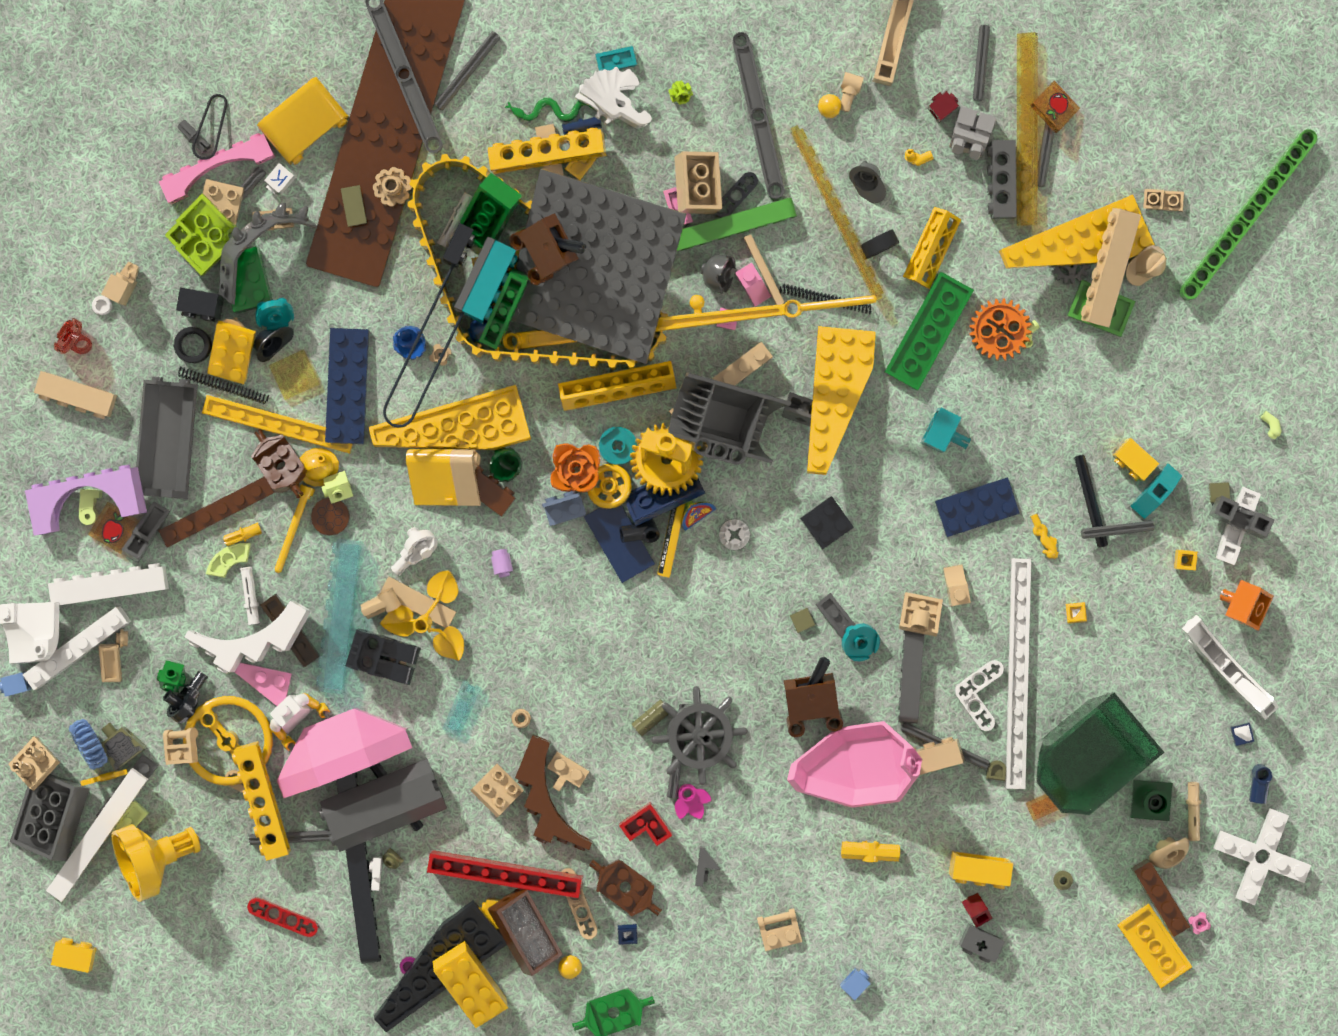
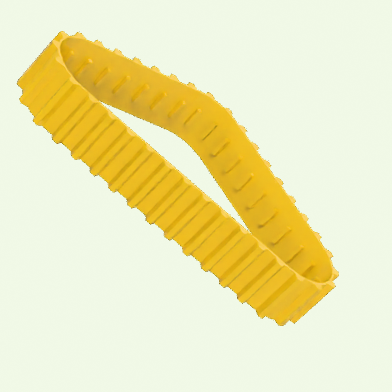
M442 154L441 160L432 165L427 162L423 163V172L419 175L418 179L411 180L409 183L413 188V199L407 202L408 207L412 212L416 213L417 218L413 221V225L418 231L423 233L424 237L419 242L424 250H429L430 257L426 262L431 269L436 270L438 276L433 279V282L438 288H441L445 280L439 268V264H442L440 258L436 259L432 248L435 245V241L433 239L429 240L425 228L429 224L427 220H422L419 209H422L423 205L421 202L419 203V196L421 191L424 192L425 188L423 185L430 176L433 178L435 176L434 173L444 168L451 170V167H462L464 172H468L469 169L478 174V180L483 182L490 172L485 166L477 169L467 156L458 160L450 159L447 154ZM520 199L518 204L526 209L525 214L529 216L532 200L524 203ZM445 285L443 289L444 296L440 298V302L444 307H449L451 315L446 319L451 326H455L459 316H456L452 303L456 301L454 297H449ZM660 313V317L668 316L666 313ZM458 325V334L455 337L461 345L467 343L471 346L472 354L480 358L483 354L492 355V358L501 362L503 356L511 357L515 363H520L522 358H531L534 364H539L541 359H550L554 366H558L561 360L570 361L572 367H577L579 362H589L591 368H597L599 363H606L609 365L610 370H615L618 364H627L629 369H632L638 363V361L632 359L615 360L613 355H611V359H598L596 354H592V358L577 357V353H572V357L558 356L557 351H553V355L538 354V350H534V354L519 353V349L516 348L514 352H501L499 347L495 351L483 350V345L479 343L477 347L470 344L467 340L470 336L467 332L463 334L460 325ZM660 331V336L655 334L654 339L657 342L650 350L649 361L655 359L653 352L657 349L658 345L665 344L667 341L663 331Z

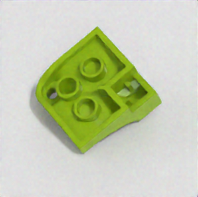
M201 194L176 220L177 223L165 236L201 276H204L221 259L222 249L230 239L233 229L237 226L205 194Z

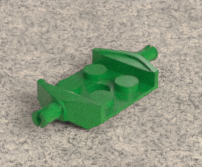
M628 987L587 1001L585 1018L582 1021L572 1023L574 1031L586 1027L595 1036H607L636 1025L640 1026L642 1009L655 1004L653 996L643 1000L639 999ZM612 1007H616L620 1012L615 1018L608 1014L609 1009Z

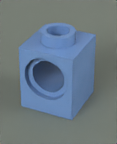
M26 672L0 678L1 693H4L6 697L31 690V686L23 676Z
M855 968L841 982L840 987L851 998L856 1000L871 984L868 980L870 976L863 969L858 971Z

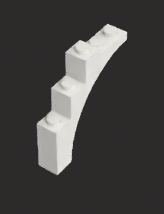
M290 601L280 616L269 626L245 638L220 640L202 635L194 630H188L185 638L190 640L188 643L192 646L204 648L205 653L209 656H217L213 663L218 665V670L227 674L228 672L236 671L244 655V658L252 663L263 661L271 644H273L272 648L279 652L290 651L312 610L296 601Z
M1197 615L1187 621L1182 629L1188 636V641L1192 647L1210 663L1216 673L1229 683L1233 691L1266 720L1279 708L1274 698L1232 658Z

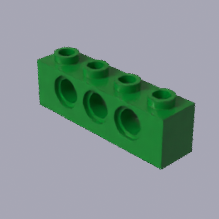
M515 268L511 270L479 342L494 349L499 347L529 282L527 274Z

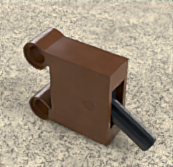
M555 213L510 236V244L513 249L521 250L527 248L536 267L528 271V278L533 285H539L552 279L556 272L579 259L576 253L582 254L586 249V244L583 242L568 239Z
M826 657L819 659L811 676L783 680L788 709L786 722L788 732L792 737H801L805 733L804 721L825 718L827 729L832 732H837L843 727L842 714L838 708L833 673L825 674L830 665V660Z

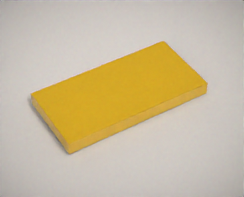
M1149 903L1117 924L1160 988H1163L1192 968Z

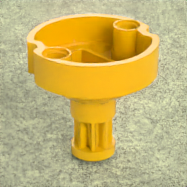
M133 824L115 830L111 835L114 853L121 873L128 884L129 890L138 902L159 895L166 865L177 861L180 857L201 851L199 837L192 827L186 828L184 832L174 836H166L158 840H154Z

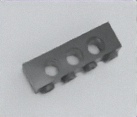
M992 140L990 145H987V157H991V165H987V175L991 176V184H988L987 193L991 195V203H988V215H991V219H1015L1017 217L1016 140ZM1003 156L1006 159V164L999 165L996 158ZM998 175H1003L1006 178L1004 185L997 182ZM1003 194L1006 197V203L1000 204L997 201V195Z

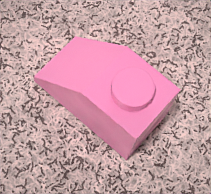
M752 263L735 273V276L755 307L771 297Z

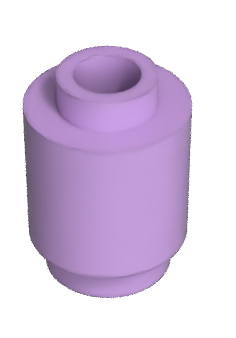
M507 549L493 551L491 561L494 575H498L499 578L510 576V572L513 571L510 553H507Z

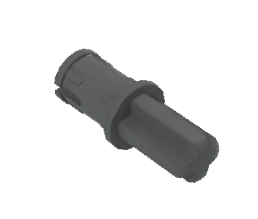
M183 120L178 124L177 128L188 138L189 143H193L197 131L186 120ZM199 133L195 146L204 154L207 152L205 148L209 150L211 145Z

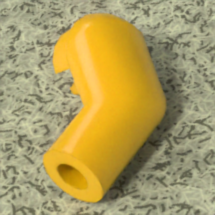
M908 149L905 152L906 161L916 166L934 159L931 151L921 155L914 152L913 149Z

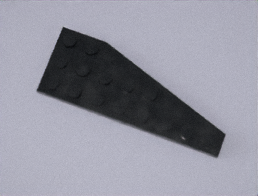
M474 900L441 923L376 1012L374 1020L385 1032H388L446 989L434 973L433 961L465 941L482 963L507 945L499 929Z

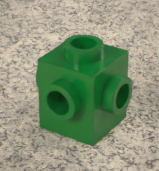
M166 660L163 670H159L157 675L160 688L165 692L170 690L179 693L180 687H184L186 682L185 666Z

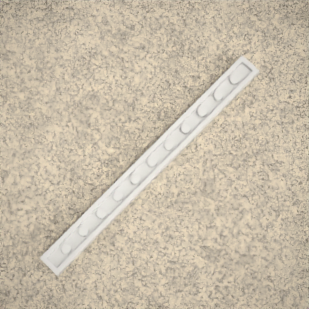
M1011 558L1006 789H1026L1031 559Z

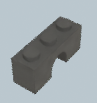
M1224 496L1216 498L1209 514L1260 539L1268 536L1274 523V519L1259 512L1245 510L1239 506V503Z

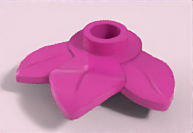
M684 784L678 790L679 798L675 802V812L679 819L685 817L687 813L695 818L702 819L704 814L703 804L710 802L711 797L704 789H696L691 784ZM685 790L691 791L689 797L684 796Z

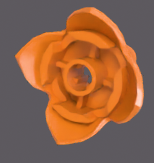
M567 443L556 445L552 455L555 470L551 473L550 477L552 487L563 492L575 490L584 493L592 490L599 479L600 454L597 447L589 444L583 445L581 448H576L572 444ZM576 466L578 468L581 466L580 471L578 473H574V468Z

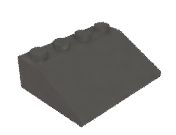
M49 774L35 791L27 786L10 842L51 861H67L90 788Z

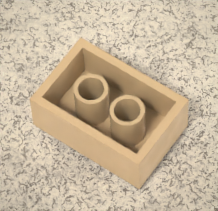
M682 151L676 155L674 159L678 211L686 214H715L722 209L719 152Z

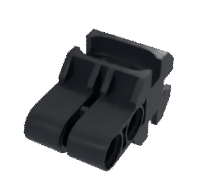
M358 628L356 629L345 666L373 676L410 685L415 668L401 664L400 661L416 665L421 648ZM371 638L378 641L376 649L370 648L368 644ZM383 656L396 659V662H395V661H392V660H389V659H387V658H384ZM364 657L372 659L371 667H366L363 664Z

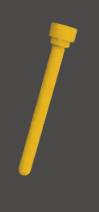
M300 485L304 495L301 496L299 494L300 499L275 566L276 573L282 572L306 502L311 496L313 497L315 489L312 487Z

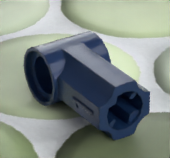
M1257 764L1252 769V783L1249 796L1250 802L1259 804L1267 803L1269 783L1272 779L1271 770L1263 764ZM1260 770H1266V775L1263 778H1258Z

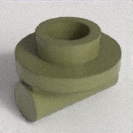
M391 848L382 857L385 866L392 869H397L404 861Z

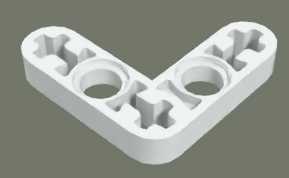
M997 660L989 661L955 687L957 698L977 726L984 731L992 730L995 720L976 693L1003 674L1004 667ZM992 664L995 666L999 665V672L997 674L995 672L989 674L992 678L988 680L987 675L982 671L986 669V672L990 671ZM978 674L984 677L982 685L974 683V677ZM970 680L976 690L973 691L970 688L967 690V696L959 695L960 687H968L967 681ZM973 701H977L980 704V709L977 712H972L969 708L970 703ZM983 710L986 711V713H984L983 716L986 719H991V721L989 722V727L981 725L983 723V720L980 717H978V719L975 718V716L981 714Z

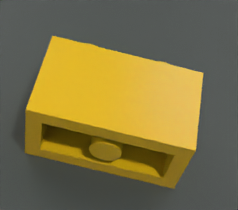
M1128 438L1113 454L1116 458L1114 462L1121 468L1125 466L1130 471L1128 474L1135 481H1138V479L1144 481L1159 465L1153 457L1131 438Z
M62 938V940L55 942L51 965L89 973L93 968L97 947H92V943L89 942L78 944L73 943V939Z

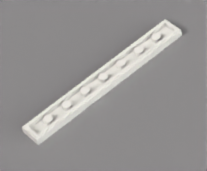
M134 768L128 772L46 890L59 901H64L148 779Z

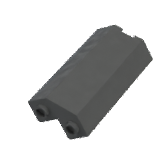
M152 377L151 380L143 381L136 467H138L144 496L188 499L198 384H190V380L179 379V382L163 381V377Z
M427 758L320 801L322 809L319 810L322 820H326L331 832L329 838L332 846L336 845L339 852L443 811L447 809V806Z

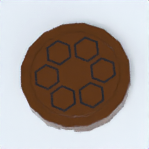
M324 498L317 502L311 513V520L315 529L321 534L329 536L337 535L344 531L350 519L349 509L345 503L338 501L331 504L329 498Z

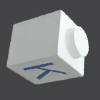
M279 163L264 181L268 183L266 188L272 193L276 194L278 192L282 195L296 177Z

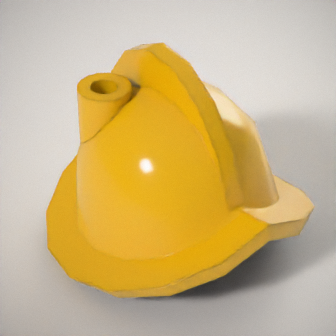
M313 448L306 451L299 458L307 470L303 481L308 485L314 487L324 486V478L338 473L339 461L327 449Z

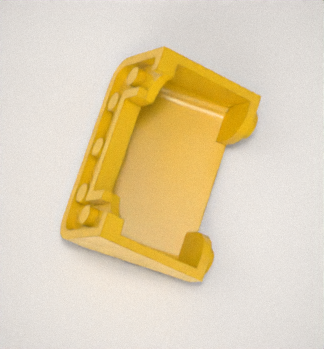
M314 77L265 116L257 126L288 164L291 165L293 163L296 165L303 159L302 155L305 149L332 127L342 128L347 124L349 116L321 81Z

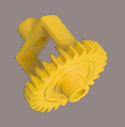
M662 423L661 429L657 425H654V431L647 428L645 433L640 434L642 440L636 438L635 442L638 446L632 445V450L635 452L630 453V457L633 458L630 461V465L635 466L632 468V473L638 472L635 475V479H641L640 485L642 486L647 483L646 490L654 487L653 493L656 494L658 489H660L661 495H664L665 490H668L670 496L673 489L679 494V487L686 491V483L692 486L693 481L691 478L698 479L696 473H701L702 471L698 466H703V461L699 459L703 458V456L692 451V445L689 444L688 440L674 437L668 433L664 423ZM664 459H670L672 461L670 464L662 463Z

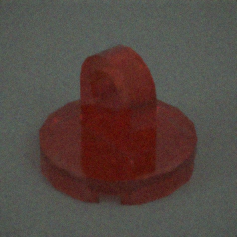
M72 318V321L68 320L63 324L57 333L56 338H58L57 343L54 342L55 351L65 354L71 349L78 354H86L91 350L92 342L90 338L81 332V321ZM84 340L87 342L85 347H77L79 341Z

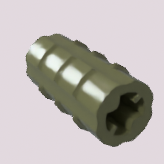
M661 699L632 723V726L641 736L645 735L668 715L662 708L664 702Z

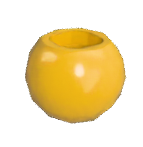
M827 94L819 100L818 110L822 116L834 118L839 114L841 109L839 97Z
M567 955L558 963V971L565 979L575 978L582 970L580 959L574 955Z

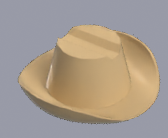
M1167 837L1166 840H1160L1156 845V851L1150 854L1149 860L1155 867L1160 869L1176 866L1185 858L1189 851L1188 838L1185 837L1175 841L1173 838Z

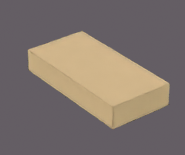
M100 644L99 658L102 682H121L122 672L119 644Z

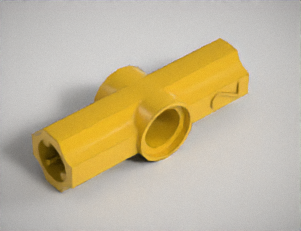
M842 841L841 858L861 859V861L899 862L900 845L881 844L877 841L873 843H868L867 841Z

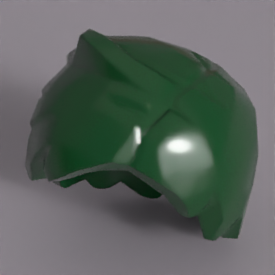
M511 447L494 450L495 453L489 464V471L493 473V478L500 482H509L516 478L522 470L520 455Z

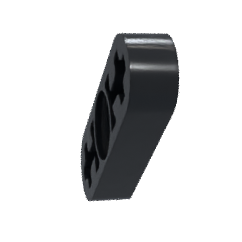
M752 172L743 174L722 197V206H725L728 202L724 200L726 197L735 206L732 207L730 204L727 207V214L724 212L720 214L719 211L716 212L718 217L722 218L731 215L756 188L758 184L756 174ZM752 176L754 178V185L749 184L745 188L746 190H748V192L745 193L744 190L737 185L741 183V185L743 186L746 183L745 177L750 178ZM734 190H739L742 193V198L738 201L731 198V193Z

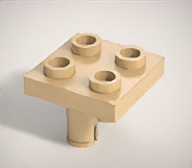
M34 736L8 765L31 790L35 791L60 761L38 737Z

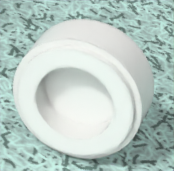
M105 296L96 297L92 302L93 311L99 315L108 314L112 309L111 300Z

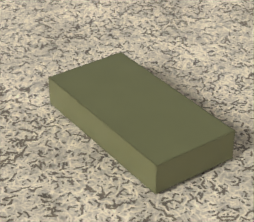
M360 185L341 188L348 227L367 224Z

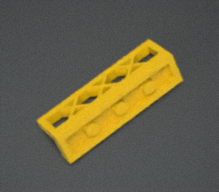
M934 207L905 270L904 278L917 282L925 288H931L961 222L960 218L947 210ZM951 218L954 221L951 227L948 229L947 223ZM944 236V243L940 246L939 241ZM934 254H936V260H935V262L932 264V262H931L932 256H933ZM928 271V278L926 282H924L922 278L925 272Z

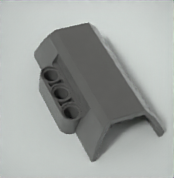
M687 372L672 412L668 433L674 437L688 440L689 444L692 445V451L705 457L735 465L742 464L746 457L772 464L773 460L764 453L760 447L759 440L767 417L781 407L790 406L791 402ZM703 441V446L697 449L698 442ZM717 446H720V452L715 454V448ZM738 450L737 457L732 459L733 452Z

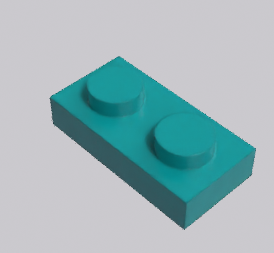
M633 46L595 54L599 71L604 69L610 71L615 67H618L620 70L637 66Z

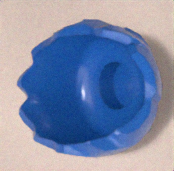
M404 326L394 334L393 348L403 358L407 359L420 329L415 326ZM423 333L410 358L412 360H415L417 356L421 357L426 351V341Z

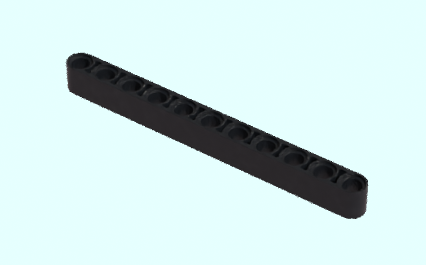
M357 772L336 780L338 794L358 786L356 784ZM366 842L346 849L361 964L381 962V955H379L378 950L380 949L379 937L376 936L377 922L373 913L375 911L374 900L371 898L372 885L371 879L368 876L370 872L369 862L366 860Z

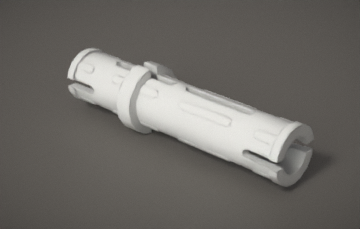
M465 192L463 193L458 205L453 208L454 212L437 241L438 244L448 248L473 196Z
M252 566L240 568L245 597L244 608L247 611L248 625L260 624L259 602L256 599Z

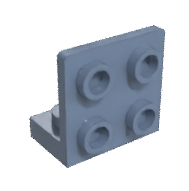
M575 490L564 493V498L557 499V496L545 499L546 503L542 504L550 526L587 515L581 494H576Z

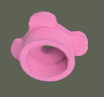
M1200 912L1197 916H1191L1188 919L1195 934H1200V932L1209 930L1211 927L1204 912Z

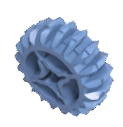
M81 719L70 725L69 731L72 739L89 768L94 770L107 763L108 759L102 744L88 721Z

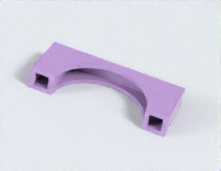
M130 464L119 466L117 471H113L112 468L101 470L99 475L91 472L83 474L84 478L78 479V476L68 477L66 482L62 483L60 480L49 481L48 486H43V483L31 485L32 489L25 490L34 536L60 531L59 516L64 502L73 492L85 486L95 487L106 492L118 506L121 517L147 513L138 467L131 468Z

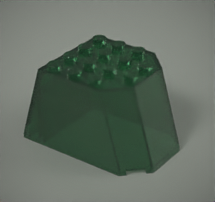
M1115 692L1087 700L1044 736L1038 755L1036 783L1061 813L1090 815L1165 752Z

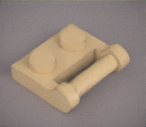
M188 728L182 731H164L163 742L166 765L198 762L196 745L198 730L196 728ZM186 738L187 744L173 745V740Z
M794 908L789 909V912L765 918L762 916L757 917L765 951L802 942ZM789 919L792 922L790 925L770 930L765 929V925Z

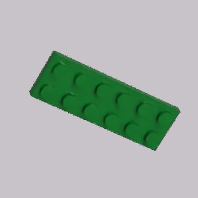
M940 271L884 373L918 391L974 290Z

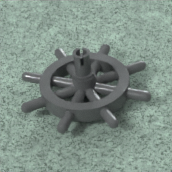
M695 686L693 687L692 704L686 705L678 711L666 702L662 704L663 710L672 716V719L668 725L667 735L653 736L651 742L653 744L668 743V747L675 757V760L666 770L668 775H672L682 763L688 767L698 769L699 783L704 785L706 784L705 768L712 767L721 760L730 768H736L737 763L727 755L731 747L732 736L746 735L748 730L745 727L732 729L727 716L724 714V711L732 703L730 696L726 697L719 707L716 708L710 704L701 703L700 688ZM702 711L712 714L704 725L702 724ZM691 713H694L695 726L685 718ZM718 720L721 724L722 730L709 731V729ZM681 724L690 733L677 734L679 725ZM722 737L720 747L710 739ZM690 740V742L681 751L678 747L677 742ZM704 745L714 753L706 759ZM695 746L697 748V760L687 757Z

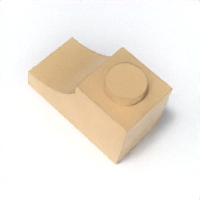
M963 565L943 568L949 605L956 606L971 603Z

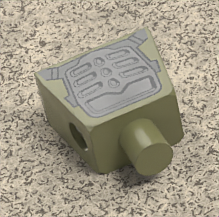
M110 722L101 729L107 736V739L101 744L115 771L119 770L147 748L125 726L117 731Z

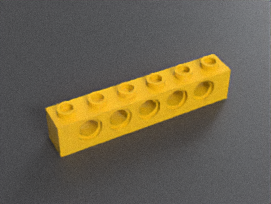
M589 128L587 132L581 133L579 131H570L568 135L562 136L560 134L549 135V138L544 139L533 137L530 138V141L525 142L523 140H514L511 144L506 145L504 143L493 144V147H488L490 170L493 174L607 156L604 133L601 129L598 130V128ZM584 140H588L589 145L585 148H581V142ZM565 143H569L570 148L566 151H562V145ZM546 146H550L551 151L543 154V149ZM532 149V154L529 157H524V152ZM513 152V157L510 160H505L506 154Z
M671 361L558 383L564 411L677 389Z
M259 741L236 747L233 750L232 759L234 764L238 765V779L245 788L243 796L245 801L249 802V816L251 820L254 819L256 825L254 832L256 838H259L261 845H259L260 853L262 856H265L266 861L288 855L291 849ZM245 761H252L254 768L248 769L245 766ZM257 779L260 786L253 787L250 780ZM256 798H263L265 805H258ZM268 816L271 822L265 824L262 822L261 817ZM267 834H273L276 837V841L270 842L267 839Z

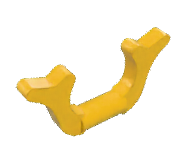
M127 769L116 772L111 771L100 774L97 777L82 780L80 783L81 786L99 781L103 782L126 775L128 772Z

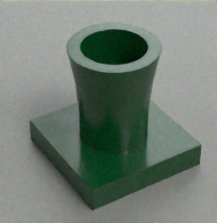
M1133 779L1130 818L1170 821L1173 783ZM1157 799L1156 803L1152 805V800Z

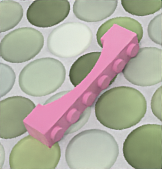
M257 133L252 135L250 140L245 143L243 141L237 142L232 145L233 148L227 151L225 149L217 151L215 156L210 159H200L197 161L198 164L192 167L190 165L182 167L179 173L174 175L169 173L163 176V180L159 181V184L168 203L172 205L189 197L187 193L194 183L204 174L218 166L235 161H255L260 165L275 158L276 156L267 137L264 134Z

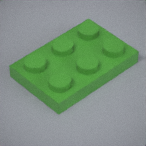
M1081 280L1067 316L1122 337L1136 301L1118 295L1109 327L1082 321L1081 311L1086 304V294L1091 283Z

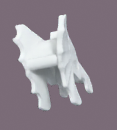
M615 67L610 71L606 69L598 72L595 71L590 79H585L584 84L579 86V92L575 96L576 100L598 111L595 118L599 119L600 116H604L606 118L605 125L620 119L639 129L645 127L652 119L651 115L645 110L638 113L631 106V100L620 92L622 90H634L635 86L639 85L638 78L630 69L621 72L618 67Z

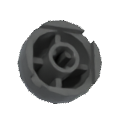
M714 255L702 265L701 274L703 275V281L710 290L721 294L729 290L733 277L730 278L732 268L736 269L734 257Z

